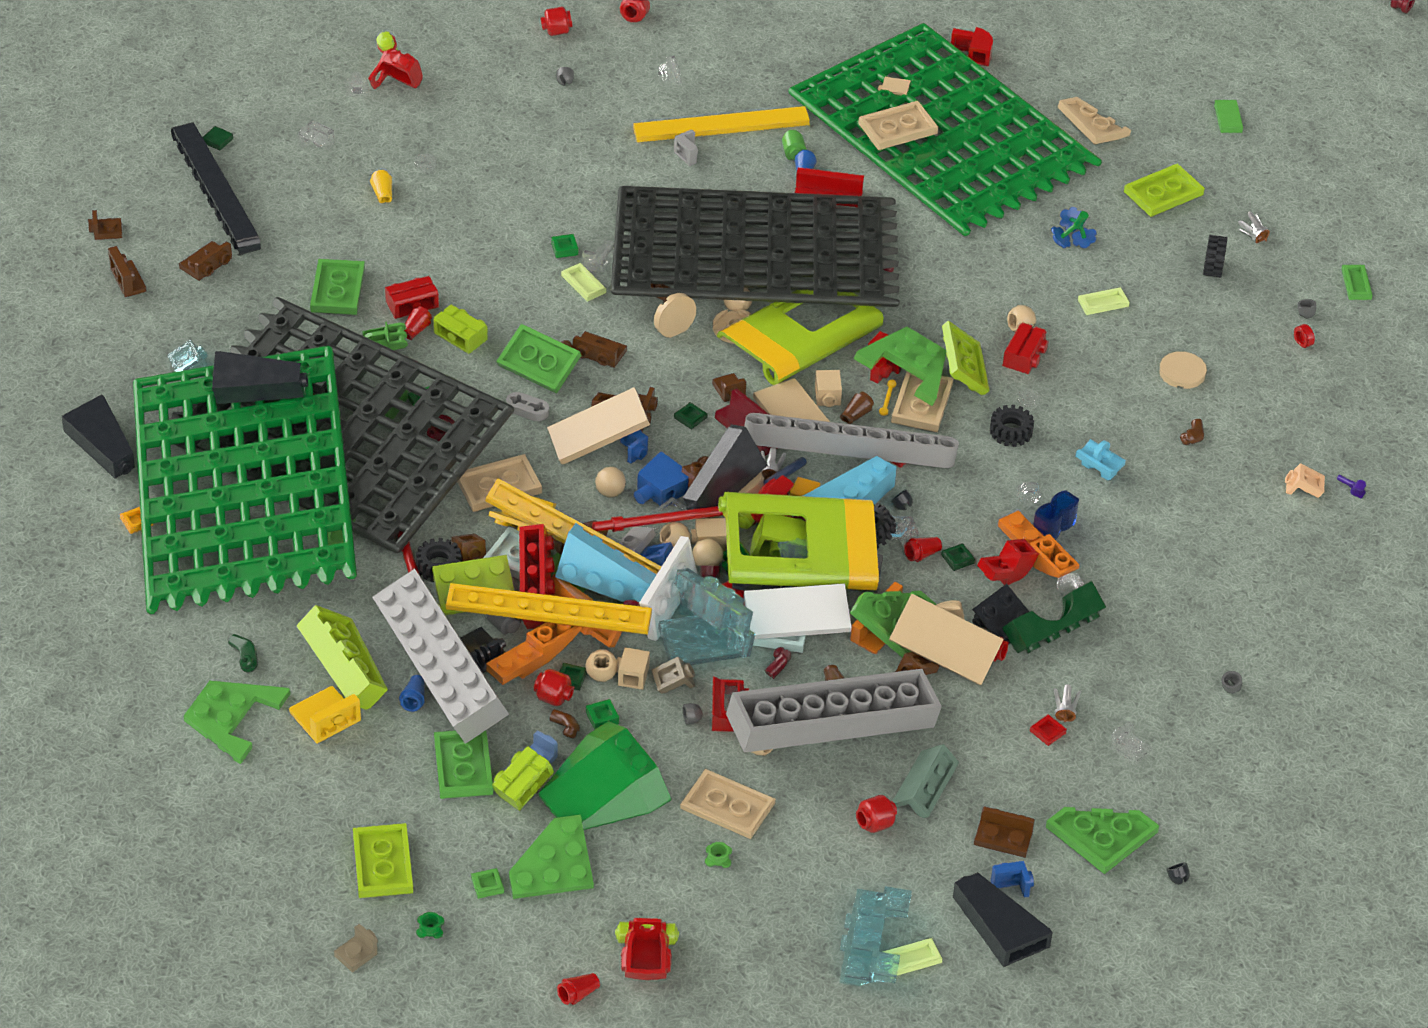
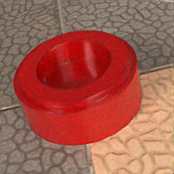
M1307 324L1295 327V341L1302 348L1312 346L1315 342V336L1311 327Z

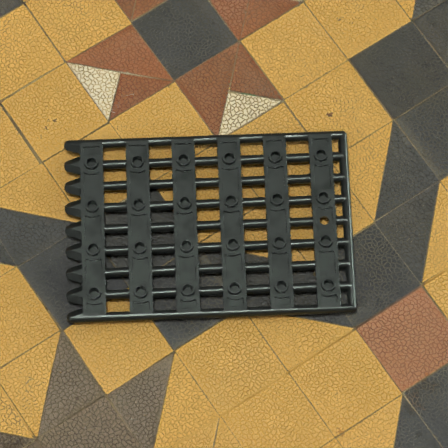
M620 186L617 199L610 291L613 295L669 297L676 293H684L694 299L898 307L900 304L899 299L885 297L884 295L899 293L900 287L883 283L885 281L899 280L898 273L883 270L898 267L899 261L883 258V256L898 254V248L882 245L883 243L897 242L898 236L882 232L897 229V223L881 220L896 217L897 211L881 208L883 206L895 205L896 200L893 197ZM627 195H633V198H627ZM656 196L678 197V200L656 199ZM701 198L723 199V202L701 201ZM746 200L768 201V204L746 203ZM791 202L813 203V206L791 205ZM836 204L858 205V208L836 207ZM626 207H633L632 210H626ZM655 208L678 209V212H656ZM700 210L723 211V214L700 213ZM746 212L768 213V216L746 215ZM791 214L813 215V218L791 217ZM836 216L858 217V220L836 219ZM625 219H632V222L625 223ZM655 220L677 221V225L654 223ZM700 222L723 223V226H700ZM745 224L768 225V229L745 228ZM791 226L813 227V231L791 230ZM836 228L858 229V233L836 232ZM624 232H631V235H624ZM654 233H671L677 235L676 237H659L654 236ZM699 235L722 236V239L699 238ZM745 237L768 238V241L745 240ZM791 239H811L813 243L791 242ZM837 241H857L859 245L837 244ZM623 244H630V248H623ZM653 245L676 246V250L653 249ZM699 247L722 248V252L699 251ZM745 249L767 250V254L745 253ZM791 251L813 252V256L791 255ZM837 253L859 254V258L837 257ZM622 257H629V261L622 260ZM652 258L675 259V263L652 262ZM698 260L721 261V265L698 264ZM744 263H767V266H744ZM791 264L813 265V268H791ZM837 266L859 267V270H837ZM621 269L628 270V273H621ZM652 271L675 272L674 275L651 274ZM698 273L721 274V277H699ZM744 275L767 276V279H746ZM791 277H811L813 281H792ZM837 279H857L860 283H839ZM620 282L627 283V286H620ZM651 284H672L674 288H652ZM697 286H719L720 290H698ZM744 288H765L767 292H745ZM791 290H812L813 294H792ZM837 292H859L860 296H839Z
M276 297L273 300V306L279 312L277 314L260 313L258 319L265 328L262 331L254 329L245 330L244 336L251 344L248 347L231 346L230 353L264 357L275 355L277 352L280 354L293 352L296 350L284 345L291 336L305 342L299 350L322 346L332 347L333 355L343 360L335 369L339 405L354 412L347 421L340 418L345 463L349 458H352L364 464L358 474L346 469L347 481L350 482L348 484L352 532L394 553H400L514 413V407L285 299ZM305 320L319 326L312 335L298 329ZM343 337L357 343L350 353L336 347ZM381 355L396 362L389 371L374 364ZM367 372L382 378L375 388L360 381ZM420 373L435 380L428 389L413 383ZM327 381L322 386L316 383L312 384L315 395L328 393ZM353 388L368 395L361 404L346 398ZM406 390L421 397L414 406L399 399ZM459 391L475 398L468 407L452 401ZM280 399L265 400V403L277 402ZM255 401L241 402V405L244 407L256 405ZM207 402L192 404L193 416L207 414ZM231 403L217 404V412L228 410ZM392 407L407 413L400 423L385 416ZM445 408L461 415L454 424L438 418ZM498 410L502 411L495 421L492 420ZM173 412L172 419L183 418V412ZM331 419L316 420L317 432L325 422L331 424ZM306 422L292 424L293 436L307 434ZM377 424L393 430L386 440L371 433ZM431 425L447 432L440 441L424 435ZM484 427H487L488 429L482 435V437H478V435L484 429ZM258 430L243 432L244 444L253 443L258 438ZM268 432V440L283 438V432L280 436ZM234 434L220 436V448L235 446ZM201 440L195 441L196 453L208 451L197 445ZM363 441L379 447L372 457L357 450ZM417 442L433 449L425 459L410 452ZM185 443L174 444L186 450ZM471 444L474 445L467 455L464 454ZM334 454L320 457L321 469L335 467ZM403 459L418 466L411 476L396 469ZM457 461L460 462L456 469L451 472L450 469ZM286 463L271 465L272 477L280 476L282 473L287 475ZM311 465L304 472L311 471ZM433 466L438 467L436 471L430 470V468ZM261 467L252 468L250 471L246 469L247 481L262 479ZM388 477L404 484L397 494L382 487ZM442 479H445L446 481L443 483V485L439 489H437L436 486L441 482ZM338 492L326 494L336 499L332 505L339 504ZM374 494L390 501L383 511L367 504ZM314 496L299 498V506L306 510L315 509ZM428 496L432 497L425 507L421 506ZM360 511L375 518L368 529L353 522ZM414 514H417V517L412 521V523L408 524L407 522L410 520V518ZM400 531L404 532L396 542L393 541Z

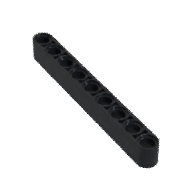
M194 122L171 127L173 141L177 142L176 146L179 152L184 154V161L188 168L191 167V173L195 180L199 181L201 191L207 195L206 200L210 207L215 209V216L219 222H222V228L226 235L230 236L232 246L239 252L237 255L240 256L260 250V239Z

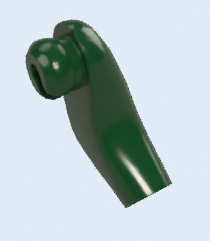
M237 634L231 635L228 644L240 652L239 664L241 669L246 673L253 672L258 666L256 646L247 638Z

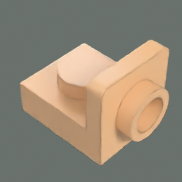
M1300 463L1294 470L1289 471L1285 478V483H1287L1286 493L1292 494L1297 488H1300L1304 492L1319 498L1324 493L1325 476Z

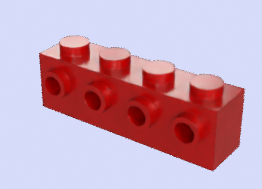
M544 524L519 527L520 592L543 595L555 594L554 580L551 579V572H555L554 559L551 557V550H554L553 535L548 534ZM522 619L527 629H535L546 623Z

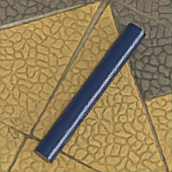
M804 457L798 458L763 482L764 485L773 478L777 479L782 475L785 477L790 476L807 464Z

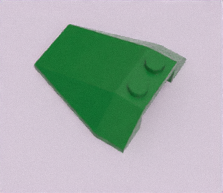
M609 721L586 735L538 795L556 818L581 815L583 830L649 814L671 801L668 789L655 762L627 728Z

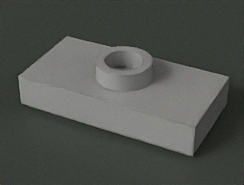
M633 527L619 544L640 554L656 534L653 528Z

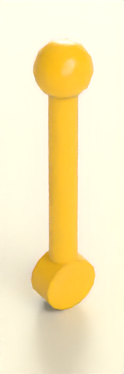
M890 379L887 383L888 391L883 407L879 409V414L882 416L888 415L887 408L892 390L897 385L893 379Z

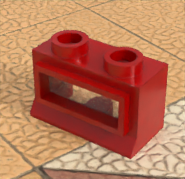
M713 676L712 731L734 732L726 712L733 692L749 690V688H744V680L719 679Z

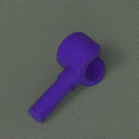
M1342 475L1337 476V480L1351 488V495L1360 499L1363 498L1366 493L1364 490L1366 487L1364 480L1354 482Z

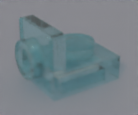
M192 340L187 341L167 355L176 372L188 370L197 363H200L203 367L209 366L205 359L208 357V354L201 345L197 347Z

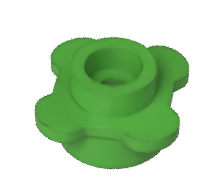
M714 842L706 847L708 856L705 859V864L708 867L716 865L728 868L731 866L729 856L732 854V848L723 842Z

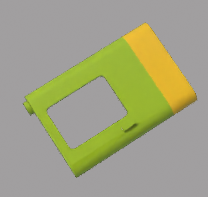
M795 290V291H793V292H791V293H792V294H813V291H812V290ZM837 292L839 296H858L853 292ZM773 302L719 331L717 337L719 339L723 336L763 363L765 378L770 384L776 385L882 327L884 316L874 306L852 305L856 308L855 310L812 332L784 314L802 303ZM769 369H771L774 372V378L772 377Z
M725 492L724 496L719 498V512H723V516L726 518L729 583L797 587L845 584V589L877 590L879 571L874 504L872 500ZM754 513L804 517L806 520L808 558L742 555L739 543L738 514Z

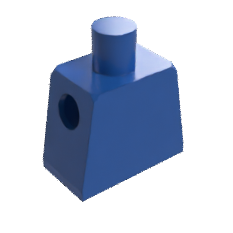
M661 451L639 471L637 478L638 490L634 492V498L639 504H644L652 499L658 505L664 506L685 495L688 490L689 477L681 472L682 466Z

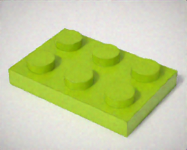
M1178 163L1124 186V193L1150 217L1204 195L1205 190Z
M947 321L942 325L951 376L955 380H960L966 384L971 391H976L980 395L987 394L990 389L980 342L952 322Z
M507 555L432 567L438 603L445 615L464 613L463 611L446 609L450 583L514 591Z
M407 824L353 828L359 898L413 893Z

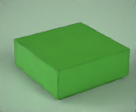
M497 868L471 873V880L478 899L504 893V887Z

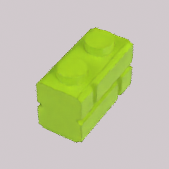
M452 304L433 319L434 334L468 354L488 340V328L485 322L481 319H475L466 310L458 309Z
M527 746L523 751H518L513 756L511 764L505 771L501 770L497 773L492 786L498 796L520 811L553 775L554 770L547 759Z

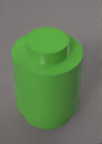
M789 130L784 134L782 145L785 156L788 160H795V156L800 151L807 150L803 135L796 130Z

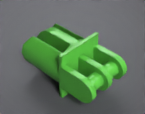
M386 321V327L362 331L364 337L392 350L403 349L408 346V342L405 340L407 338V333L404 331L406 329L405 323L388 325Z

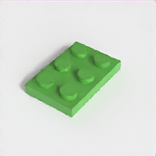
M318 259L310 312L357 315L365 261Z
M520 324L496 362L498 366L557 394L582 355L580 351Z
M485 730L466 744L456 731L434 732L440 799L493 795L487 731Z

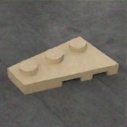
M1078 97L1059 101L1058 108L1094 145L1130 136L1131 130L1126 126L1120 128L1115 125L1116 120L1097 114L1098 109Z

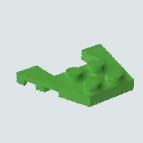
M906 326L858 350L854 360L872 370L882 357L888 359L923 380L914 396L933 406L937 399L947 351Z
M209 680L184 714V721L206 739L209 738L220 750L232 756L233 760L241 764L253 748L252 742L231 734L254 702L280 710L291 694L290 689Z

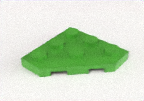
M886 591L882 594L864 592L858 597L850 614L902 658L905 653L912 652L889 641L910 595L914 594L934 605L936 603L922 591H912L911 593Z
M1064 807L1046 821V828L1103 874H1106L1159 831V825L1140 810H1129L1128 813H1114L1113 809L1091 808V811H1076L1075 807Z
M581 815L554 818L509 871V881L513 899L594 888Z

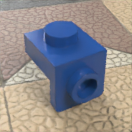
M641 430L620 439V443L628 448L627 462L630 464L637 459L642 460L647 455L648 436L642 433Z
M1024 861L1001 863L992 867L990 880L992 884L997 888L1019 885L1023 897H1029L1030 887L1034 886L1032 872L1027 871Z

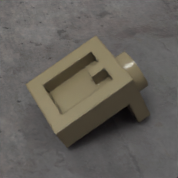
M676 657L652 669L657 689L661 694L667 693L683 684H686L689 688L695 687L693 677H695L694 669L690 663L686 664L680 657Z
M360 924L354 927L355 936L334 951V957L351 972H354L378 954L376 935L370 929L366 930Z

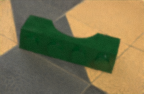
M1090 581L1062 597L1063 612L1059 620H1046L1030 611L1005 625L1003 630L1017 653L1026 650L1027 654L1041 647L1040 642L1046 640L1049 644L1061 637L1060 632L1066 630L1069 634L1081 627L1080 622L1086 620L1088 624L1101 617L1099 612L1105 609L1106 605L1093 582Z

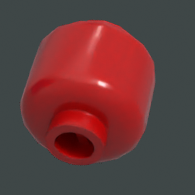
M623 0L620 4V13L629 22L637 23L641 21L650 9L649 0Z
M562 6L546 9L544 17L540 18L542 30H547L550 36L566 34L569 32V28L573 27L570 10L566 11L565 7Z
M548 669L544 673L540 672L537 676L534 692H536L537 698L540 701L553 706H561L565 700L570 701L574 687L571 686L569 675Z
M877 795L861 801L856 811V819L859 826L870 833L892 827L897 815L895 803L884 795Z

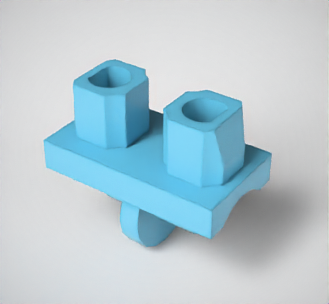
M1090 439L1082 449L1076 451L1075 456L1082 460L1081 463L1086 468H1095L1100 471L1101 477L1106 480H1111L1125 466L1126 461L1109 450L1110 443L1106 440L1098 444Z

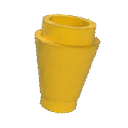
M385 170L375 171L371 176L370 184L379 203L391 202L392 176Z

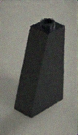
M215 351L212 390L217 404L304 397V387H308L307 372L303 373L301 363Z
M102 394L62 415L64 432L114 479L121 475H127L135 468L133 451Z
M733 424L728 427L683 496L687 510L718 506L719 498L723 497L725 492L738 493L768 466L746 427Z
M977 872L970 876H963L954 883V900L1003 967L1050 948L1053 934L1051 929Z

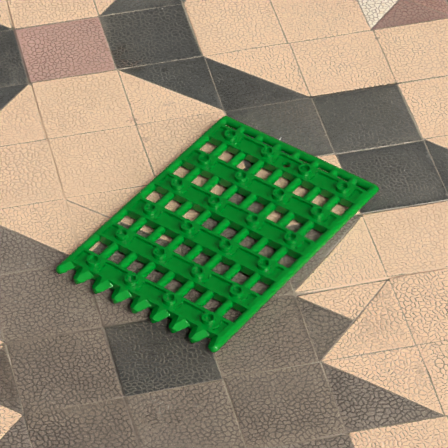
M921 23L790 87L788 93L963 236H968L971 233L967 225L970 222L985 228L988 221L984 215L987 213L1002 219L1004 211L1001 206L1003 205L1019 210L1021 203L1017 198L1020 196L1036 201L1038 195L1034 189L1037 187L1052 193L1054 189L1050 181L1052 179L1068 184L1070 177L1067 171L1069 170L1084 176L1087 170L1083 165L1084 162L1095 166L1102 164V160L925 23ZM944 48L951 55L943 58L935 51ZM928 56L935 63L927 66L919 59ZM912 64L919 71L911 74L903 67ZM972 70L980 77L971 80L964 73ZM892 72L897 73L905 80H911L907 95H896L889 90H878L870 83L876 80L883 83L885 77H888L887 75ZM956 78L964 85L956 89L947 81ZM940 86L947 94L940 97L931 89ZM862 88L870 95L862 99L854 91ZM1000 92L1009 100L1001 103L993 95ZM921 94L931 100V102L925 105L921 102L919 103L944 133L938 136L924 137L927 141L920 145L914 140L904 143L911 149L905 153H902L895 146L878 150L859 125V117L897 107L905 102L918 101L915 97ZM846 96L853 104L845 107L837 99ZM984 100L993 108L984 111L977 103ZM829 104L837 112L828 115L821 107ZM968 108L977 116L969 120L960 112ZM1030 115L1038 123L1030 126L1021 118ZM952 117L960 125L952 128L943 120ZM1014 123L1022 131L1014 134L1005 126ZM857 127L865 135L857 138L849 130ZM997 131L1006 139L998 143L989 135ZM1060 138L1068 146L1060 149L1051 141ZM981 140L989 148L981 151L972 143ZM1043 146L1052 154L1044 158L1035 149ZM965 148L973 156L965 160L957 151ZM886 150L894 158L886 162L877 154ZM1026 154L1035 163L1027 166L1019 157ZM949 157L956 165L948 168L939 160ZM1011 163L1019 171L1010 174L1002 166ZM931 165L940 173L932 177L923 168ZM993 171L1002 180L994 183L986 175ZM915 174L923 182L914 185L906 177ZM977 180L986 188L978 192L969 183ZM961 189L970 197L961 200L952 192ZM944 197L953 206L944 209L935 201Z
M331 346L264 356V358L301 363L303 373L307 372L308 387H304V397L280 399V401L265 403V400L255 401L256 405L242 408L241 402L231 403L232 409L217 412V404L212 390L214 365L142 377L133 381L145 601L148 614H154L158 610L160 601L163 600L167 601L171 609L178 611L182 607L186 596H192L194 602L203 607L209 599L210 592L215 591L221 600L229 602L234 595L235 588L242 587L244 593L248 597L253 598L258 593L261 583H267L270 590L278 594L283 589L285 580L292 578L298 588L304 589L309 583L310 576L313 574H317L320 581L326 585L332 582L336 570L342 569L348 579H355L357 577L334 355ZM327 381L328 393L313 395L312 384ZM207 402V414L193 416L192 404ZM183 406V418L169 420L168 408ZM159 410V422L145 424L144 413ZM330 418L332 429L317 432L316 420ZM306 422L307 434L293 436L292 424ZM282 426L283 438L268 440L267 428ZM258 430L259 442L244 444L243 432ZM234 434L235 446L220 448L219 437ZM209 438L210 450L196 453L195 441ZM185 443L186 454L171 457V445ZM161 447L162 459L147 461L146 449ZM334 454L335 467L321 469L320 457ZM310 458L311 471L296 473L295 461ZM286 463L287 475L272 477L271 465ZM261 467L262 479L247 482L246 469ZM237 471L238 483L223 486L222 474ZM212 475L213 488L198 490V478ZM188 480L189 492L174 494L173 482ZM163 484L164 496L149 499V486ZM338 492L339 504L325 507L323 494ZM314 496L315 509L300 511L299 498ZM289 500L290 513L275 515L274 503ZM264 505L265 517L251 519L250 507ZM240 509L241 521L226 524L225 511ZM215 513L216 526L201 528L200 515ZM190 517L191 530L176 532V520ZM166 522L167 534L152 537L151 524ZM342 530L344 543L329 545L327 532ZM317 534L319 547L304 550L303 537ZM293 538L294 551L279 554L278 541ZM268 543L269 556L254 558L253 545ZM243 547L244 560L229 563L228 550ZM218 551L219 564L204 567L203 554ZM193 556L194 569L179 571L178 558ZM168 560L169 573L154 576L153 563Z

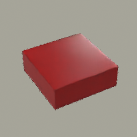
M1048 714L1032 725L1030 732L1049 746L1065 735L1067 729Z

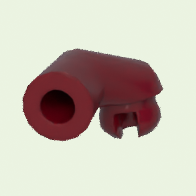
M783 647L776 648L773 653L774 661L764 670L773 679L786 667L791 659L790 651L788 649L785 650Z

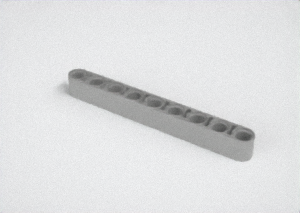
M760 413L748 414L744 426L758 446L866 459L878 456L885 461L951 468L954 466L959 446L958 440L949 436Z

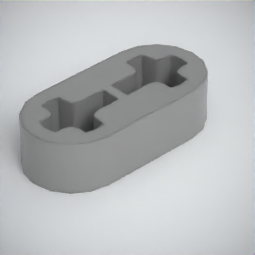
M513 392L506 398V403L514 407L513 414L533 421H543L549 416V404L544 400L520 392Z

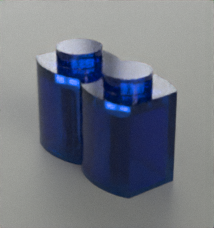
M1067 490L1058 492L1053 496L1050 503L1043 504L1036 510L1033 526L1043 536L1050 534L1056 540L1060 532L1070 529L1075 524L1079 498Z

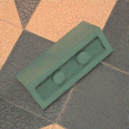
M944 744L920 752L893 799L896 807L909 804L919 817H929L959 764V761Z

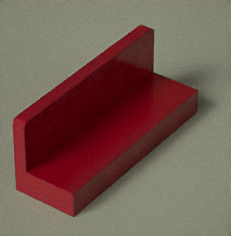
M734 389L732 390L730 404L716 410L714 418L728 429L731 424L745 426L746 416L750 413L770 414L741 391ZM757 445L760 452L764 451L765 456L769 454L771 447Z

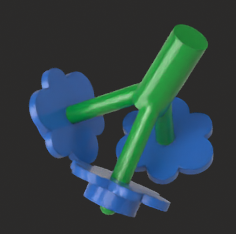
M1076 207L1062 210L1060 213L1062 219L1060 225L1065 227L1066 231L1064 232L1061 227L1057 228L1054 226L1051 228L1055 243L1063 248L1070 247L1069 234L1071 232H1074L1072 234L1074 246L1087 248L1091 243H1094L1096 241L1095 236L1097 235L1096 230H1088L1083 227L1089 216L1086 211H1077Z

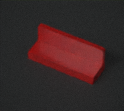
M798 167L795 193L862 196L864 175ZM836 204L840 206L858 208V205L855 204Z

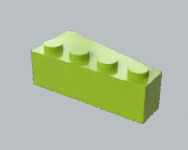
M763 514L751 540L750 556L808 558L806 521L783 515Z
M315 605L296 625L345 698L355 694L360 700V708L367 710L388 690L352 618Z

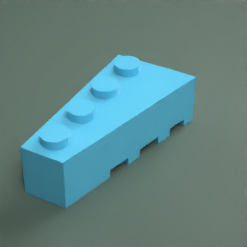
M876 456L803 496L872 500L875 505L895 486L896 466Z
M575 523L568 532L555 577L622 602L626 600L640 602L656 574L638 562H632L623 556L624 553L607 546L602 542V539L596 535H590L583 530L582 526Z

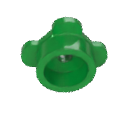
M427 912L417 918L419 928L416 930V935L418 937L432 936L438 939L443 936L441 928L445 921L442 916L434 912Z

